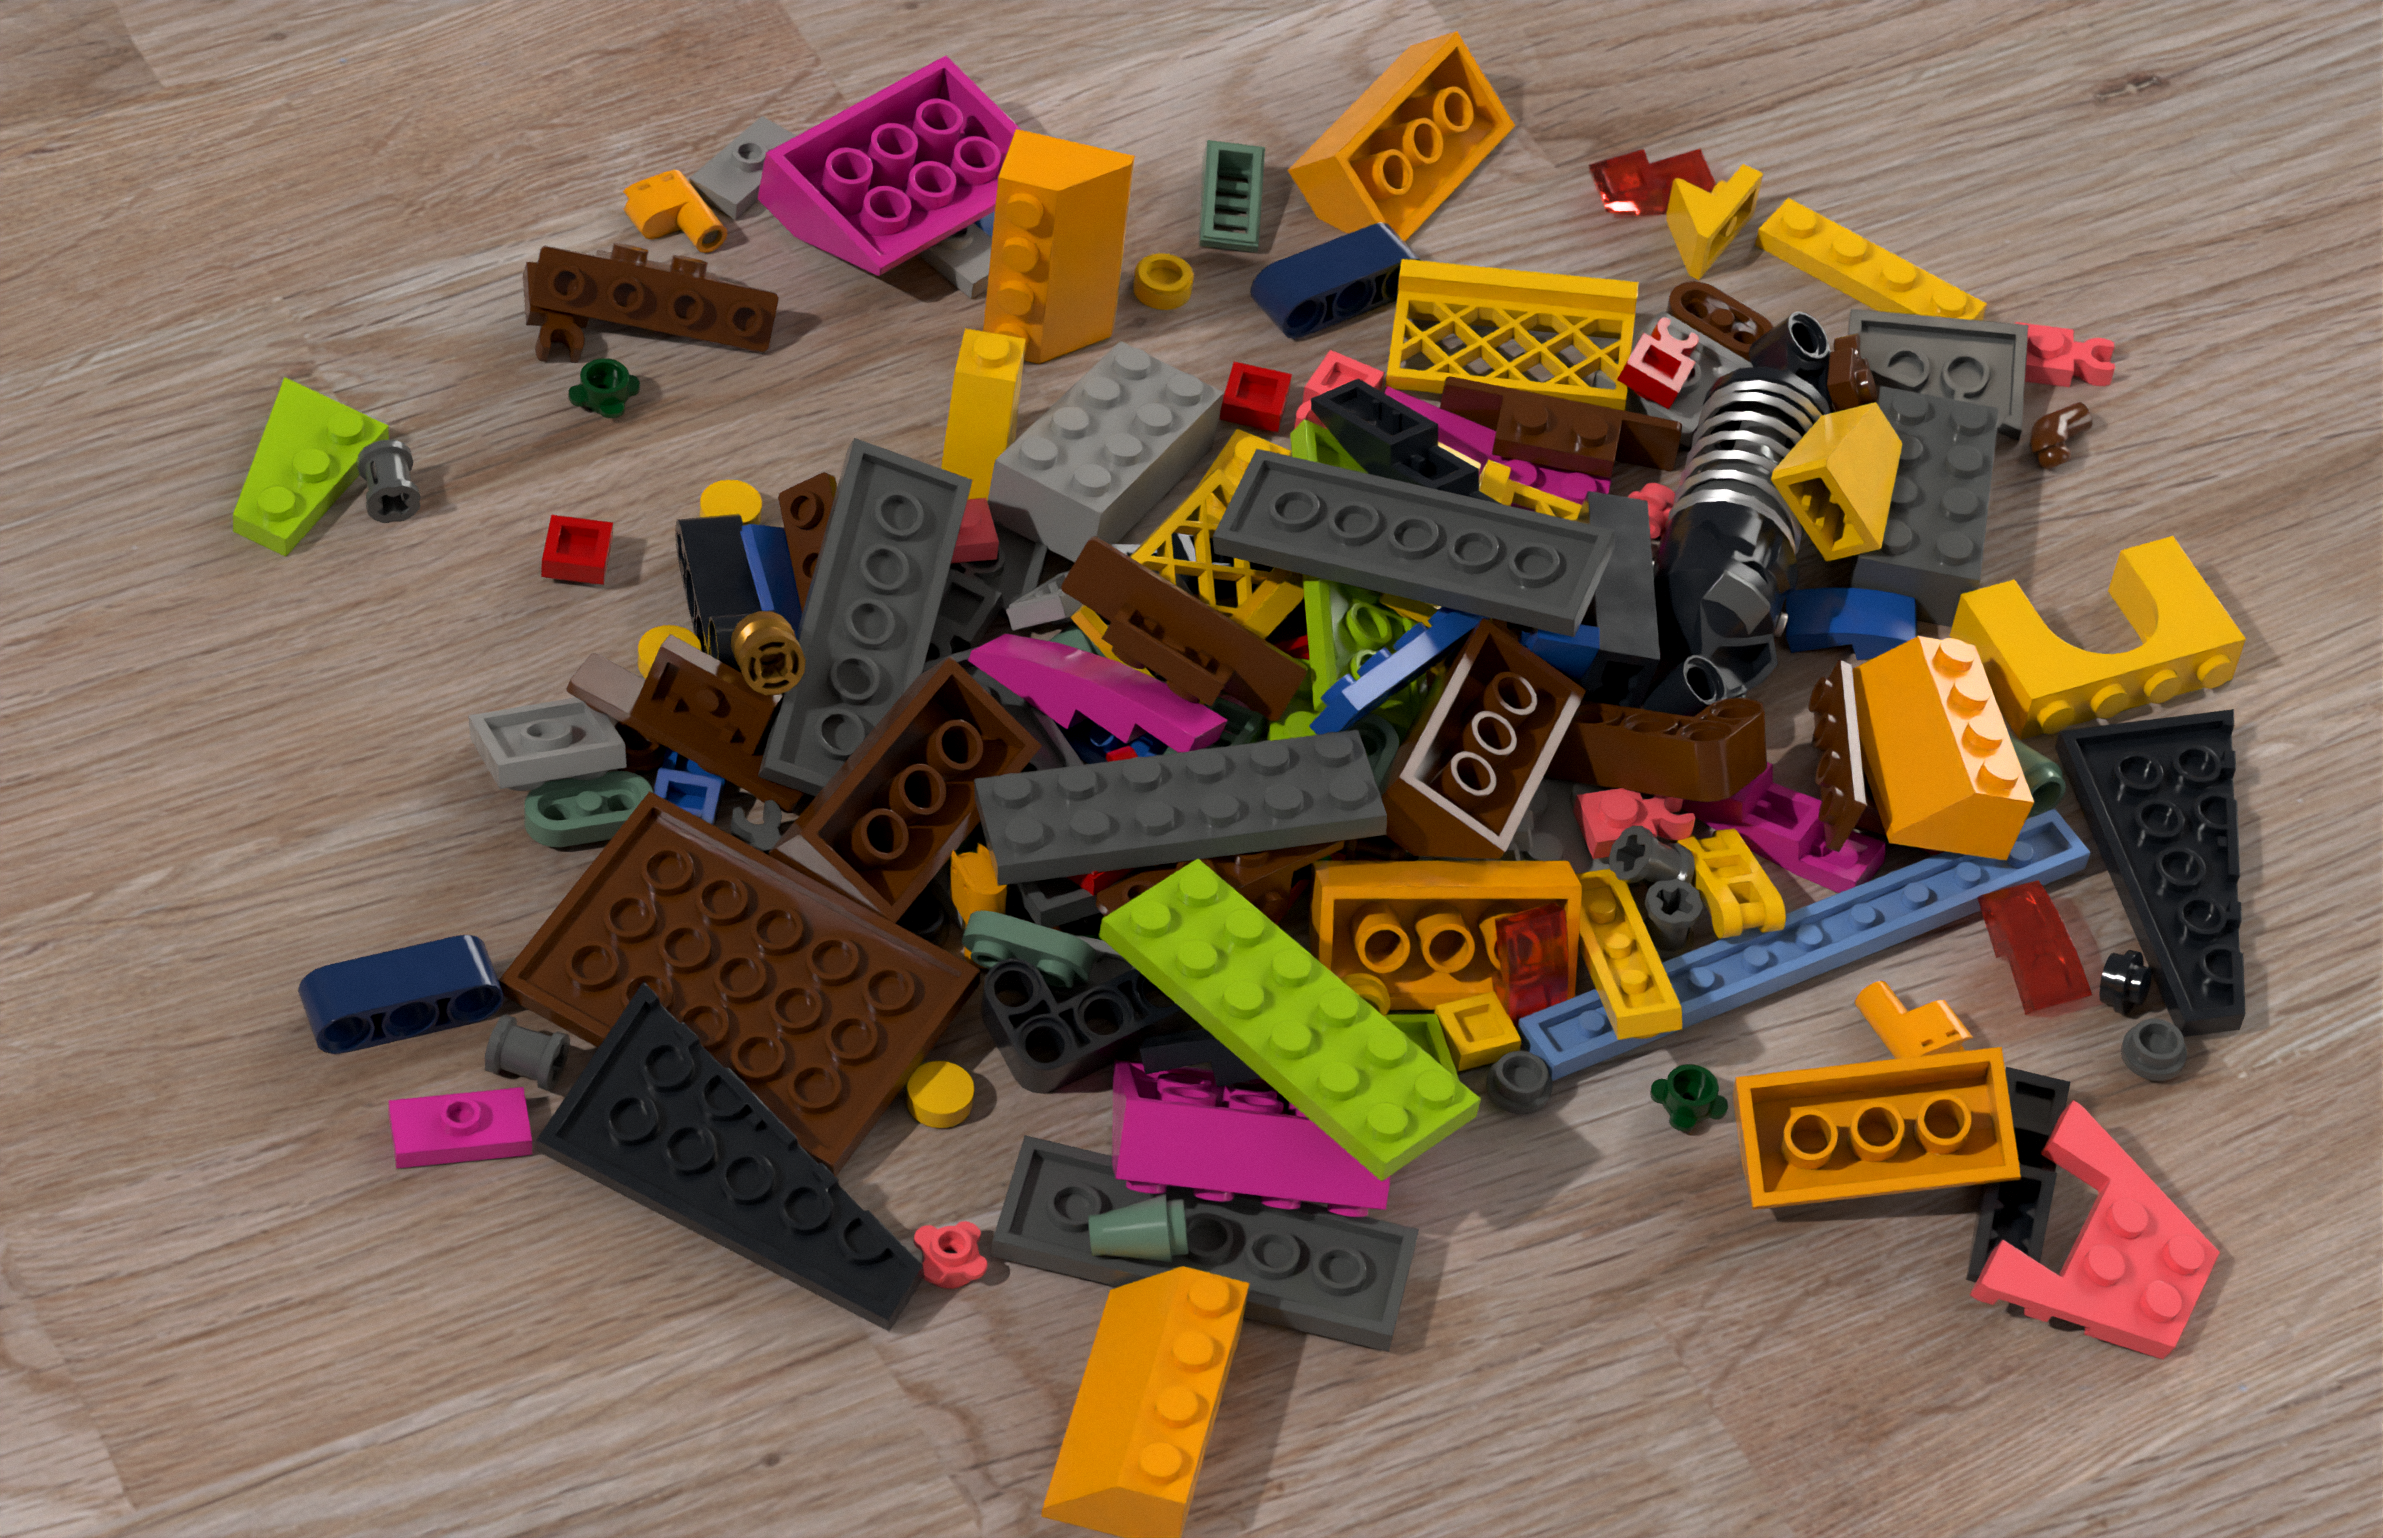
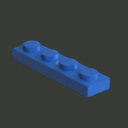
M1441 607L1428 620L1432 627L1427 629L1422 622L1417 623L1393 645V648L1397 651L1393 655L1386 647L1382 648L1360 667L1357 674L1361 678L1357 681L1348 673L1333 684L1320 698L1327 707L1309 727L1317 735L1348 730L1447 658L1483 617L1488 621L1491 618Z

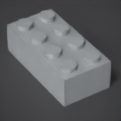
M1120 341L995 460L987 501L992 519L1034 542L1038 541L1048 546L1047 549L1073 562L1077 560L1087 541L1093 536L1100 538L1108 544H1117L1212 449L1224 392L1200 381L1191 374L1184 373L1148 355L1141 349L1134 348Z

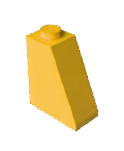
M965 328L954 372L941 469L972 480L968 499L986 498L988 501L995 460L1015 442L1026 339Z
M1876 402L1822 415L1772 472L1771 481L1826 562L1878 550L1882 547L1903 443Z

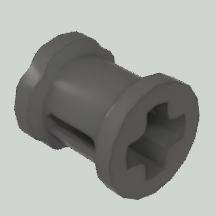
M381 440L364 447L358 454L356 462L359 474L367 481L369 489L366 493L368 515L382 523L405 521L414 516L420 509L421 496L419 488L411 482L409 472L412 470L414 463L410 448L396 440Z
M1631 826L1625 829L1613 843L1609 855V867L1619 880L1626 883L1639 881L1645 884L1648 890L1658 881L1678 879L1690 884L1695 870L1694 857L1689 849L1678 843H1661L1653 836L1649 829L1643 826Z
M1678 879L1658 881L1649 888L1644 902L1648 916L1643 922L1663 963L1692 951L1695 941L1694 932L1691 927L1698 922L1702 914L1703 903L1700 900L1698 890L1687 882Z
M504 1014L499 1018L491 1033L485 1053V1071L496 1075L502 1070L537 1080L538 1088L550 1092L555 1088L563 1073L569 1053L570 1037L559 1031L549 1036L518 1026L516 1018Z

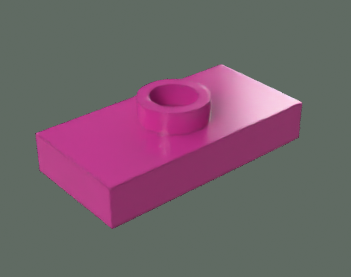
M524 1087L388 1100V1116L396 1169L532 1155V1135Z

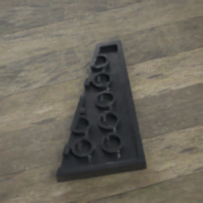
M2234 709L2062 730L2059 732L2055 745L2057 754L2146 961L2151 968L2152 975L2173 1024L2180 1030L2183 1037L2240 1030L2246 1014L2243 953L2240 952L2239 937L2242 907L2241 902H2238L2237 885L2240 877L2238 801L2234 799L2233 779L2236 771V751H2232Z
M645 982L639 987L536 1140L539 1152L889 1332L924 1278L923 1265L869 1210L864 1211L839 1186L838 1178L822 1162L818 1164L798 1144L797 1137L729 1068L721 1066L700 1044L699 1037L683 1021L679 1023L660 1004L659 997Z

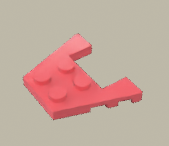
M2073 1100L2061 1113L2041 1154L2096 1189L2099 1194L2059 1275L2005 1240H2002L1991 1252L1970 1295L1978 1301L1994 1305L2000 1299L2024 1307L2025 1316L2047 1322L2053 1316L2084 1326V1335L2163 1360L2176 1347L2220 1252L2086 1109Z

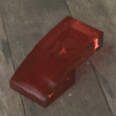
M1701 148L1652 163L1649 162L1644 149L1589 164V173L1606 213L1633 216L1667 214L1673 181L1676 178H1680L1709 193L1716 186Z
M2039 880L1977 897L1996 958L2003 956L2008 958L2025 1015L2080 1001L2092 995L2086 974L2068 930Z
M1555 903L1495 918L1501 970L1491 972L1493 991L1516 1030L1520 1018L1567 1000L1569 951L1565 909Z

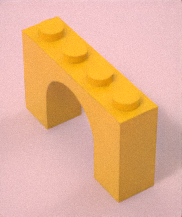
M2174 536L2120 550L2108 592L2143 643V645L2127 652L2116 654L2094 653L2066 643L2046 626L2015 579L1961 594L1950 637L1976 646L1999 710L2019 740L2044 733L2055 734L2068 726L2096 718H2111L2124 710L2149 703L2160 704L2174 696L2202 688H2216L2233 679L2246 638Z

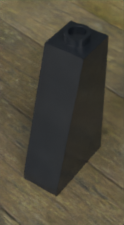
M1587 491L1576 521L1613 529L1615 548L1581 622V625L1600 628V649L1588 670L1577 684L1586 690L1582 700L1640 709L1660 662L1648 501Z

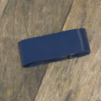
M1381 222L1266 266L1252 282L1250 293L1252 299L1287 338L1296 339L1396 301L1401 259L1422 260L1389 224Z
M472 935L448 937L329 964L307 974L300 982L298 988L318 1048L325 1053L331 1054L353 1052L474 1024L494 1015L503 1005L505 998L484 941Z

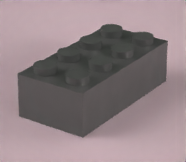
M1881 386L1876 403L1903 444L1882 547L1878 550L1852 556L1848 588L1879 590L1913 597L1917 604V621L1952 627L1961 594L1977 590L1981 579L1999 408Z

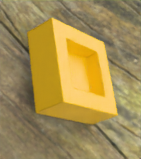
M1496 991L1435 1007L1434 1014H1437L1457 1071L1494 1063L1505 1054L1520 1050L1522 1040Z

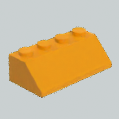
M1458 31L1409 46L1288 169V172L1318 219L1347 234L1372 224L1386 223L1405 242L1515 127V124Z
M1015 130L998 177L983 331L1025 338L1024 361L1041 364L1112 336L1135 156L1024 130Z
M1917 636L1853 668L1862 766L1889 843L2007 861L2034 804V800L1976 646L1953 638L1939 640Z
M1317 860L1311 863L1309 903L1311 955L1339 979L1357 973L1369 974L1380 979L1389 993V1010H1435L1437 1005L1493 991L1497 992L1506 1010H1543L1575 997L1582 885L1569 861Z
M2002 1047L1735 1077L1732 1096L1741 1161L1752 1210L2020 1180L2021 1178Z
M1181 1266L1110 1289L1042 1507L1041 1517L1122 1538H1181L1240 1337L1250 1283Z

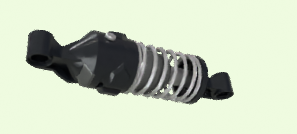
M1798 311L1792 313L1754 341L1749 349V357L1753 367L1739 368L1720 377L1706 393L1699 416L1698 428L1693 435L1692 447L1687 454L1685 469L1681 473L1679 489L1675 492L1673 508L1669 511L1668 521L1665 524L1656 555L1652 558L1659 648L1677 659L1679 664L1650 684L1643 701L1645 710L1695 717L1706 707L1717 701L1730 698H1746L1747 693L1761 684L1778 666L1774 636H1781L1788 620V614L1781 612L1785 597L1796 589L1798 581L1796 553L1799 550L1804 528L1771 481L1772 472L1822 415L1836 412L1832 406V399L1827 387L1831 352L1828 338L1819 322L1805 312Z

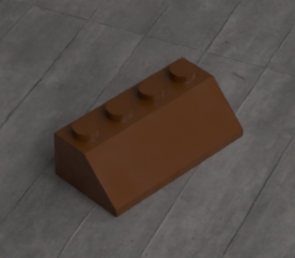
M1483 617L1445 659L1378 786L1387 813L1385 836L1414 856L1500 859L1506 852L1586 690Z
M949 656L915 679L774 845L769 854L776 860L896 923L951 857L953 849L956 851L980 822L975 802L974 779L1020 773L1042 745Z

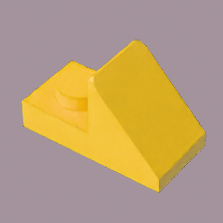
M1742 164L1728 182L1720 180L1711 193L1680 178H1676L1673 181L1666 220L1689 276L1700 280L1754 216L1763 178L1762 172Z

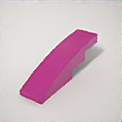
M1004 634L972 650L968 661L1066 729L1090 718L1126 744L1149 732L1180 753L1204 749L1219 740L1227 723V719L1201 703H1192L1179 697L1164 682L1118 661L1065 644Z
M1767 762V768L1762 774L1727 799L1711 802L1683 799L1681 808L1688 813H1693L1696 818L1713 829L1735 828L1750 851L1797 876L1837 893L1869 882L1885 861V842L1855 831L1850 833L1839 852L1826 848L1824 823L1819 821V809L1822 801L1773 783V764Z

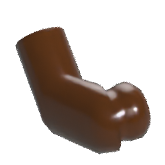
M2077 402L2047 414L2035 422L2031 430L2030 448L2032 453L2037 452L2042 468L2047 470L2070 460L2071 453L2064 440L2085 432L2092 427V416L2086 405L2082 402Z

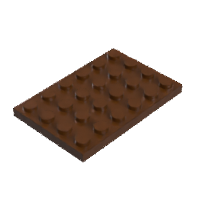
M649 791L501 976L499 983L505 997L599 1048L639 987L645 982L659 997L660 1004L679 1023L683 1021L699 1037L700 1044L721 1066L729 1068L797 1137L798 1144L818 1164L822 1162L837 1176L980 985V969Z

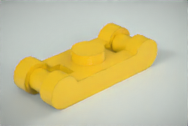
M1735 828L1714 831L1712 838L1696 839L1692 834L1686 839L1670 840V843H1678L1685 846L1694 857L1695 870L1690 884L1698 890L1701 901L1712 917L1713 928L1719 939L1740 936L1742 929L1758 927L1762 933L1784 929L1786 913L1783 899Z

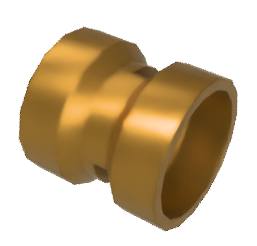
M758 611L747 615L737 624L732 633L731 648L745 682L754 691L764 695H779L790 691L796 686L805 672L806 660L788 621L783 616L772 611ZM774 661L773 663L768 665L762 664L763 662Z

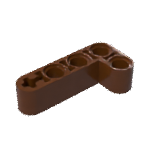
M1730 698L1717 701L1706 707L1695 717L1581 700L1543 777L1617 789L1624 788L1629 791L1691 801L1711 802L1727 799L1743 789L1767 768L1764 705L1757 700L1749 698Z

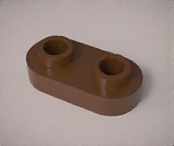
M1697 281L1682 283L1676 286L1669 296L1666 313L1750 363V346L1774 327L1763 315L1707 283Z

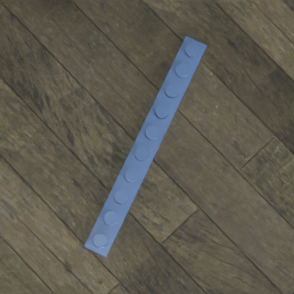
M2054 808L2026 819L2007 861L1942 852L1787 913L1783 930L1762 933L1758 927L1749 928L1742 931L1740 936L1724 938L1662 963L1682 1007V1029L2086 868L2091 852ZM1596 989L1520 1018L1517 1032L1522 1040L1521 1043L1528 1052L1542 1059L1547 1066L1552 1081L1677 1032L1659 1033L1654 1037L1646 1039L1628 1038L1618 1040Z

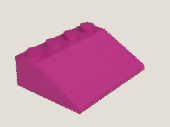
M945 55L766 152L758 200L794 237L880 276L995 211L998 177L1015 130L1021 129Z
M1115 1059L1112 1166L1115 1178L1126 1180V1188L1142 1193L1161 1194L1166 1192L1167 1185L1194 1188V1196L1211 1201H1232L1234 1193L1260 1195V1202L1262 1204L1281 1209H1298L1301 1207V1200L1328 1203V1211L1351 1217L1367 1216L1369 1208L1386 1210L1391 1176L1381 1182L1263 1078L1216 1087L1213 1070L1181 1067L1145 1075L1142 1062Z

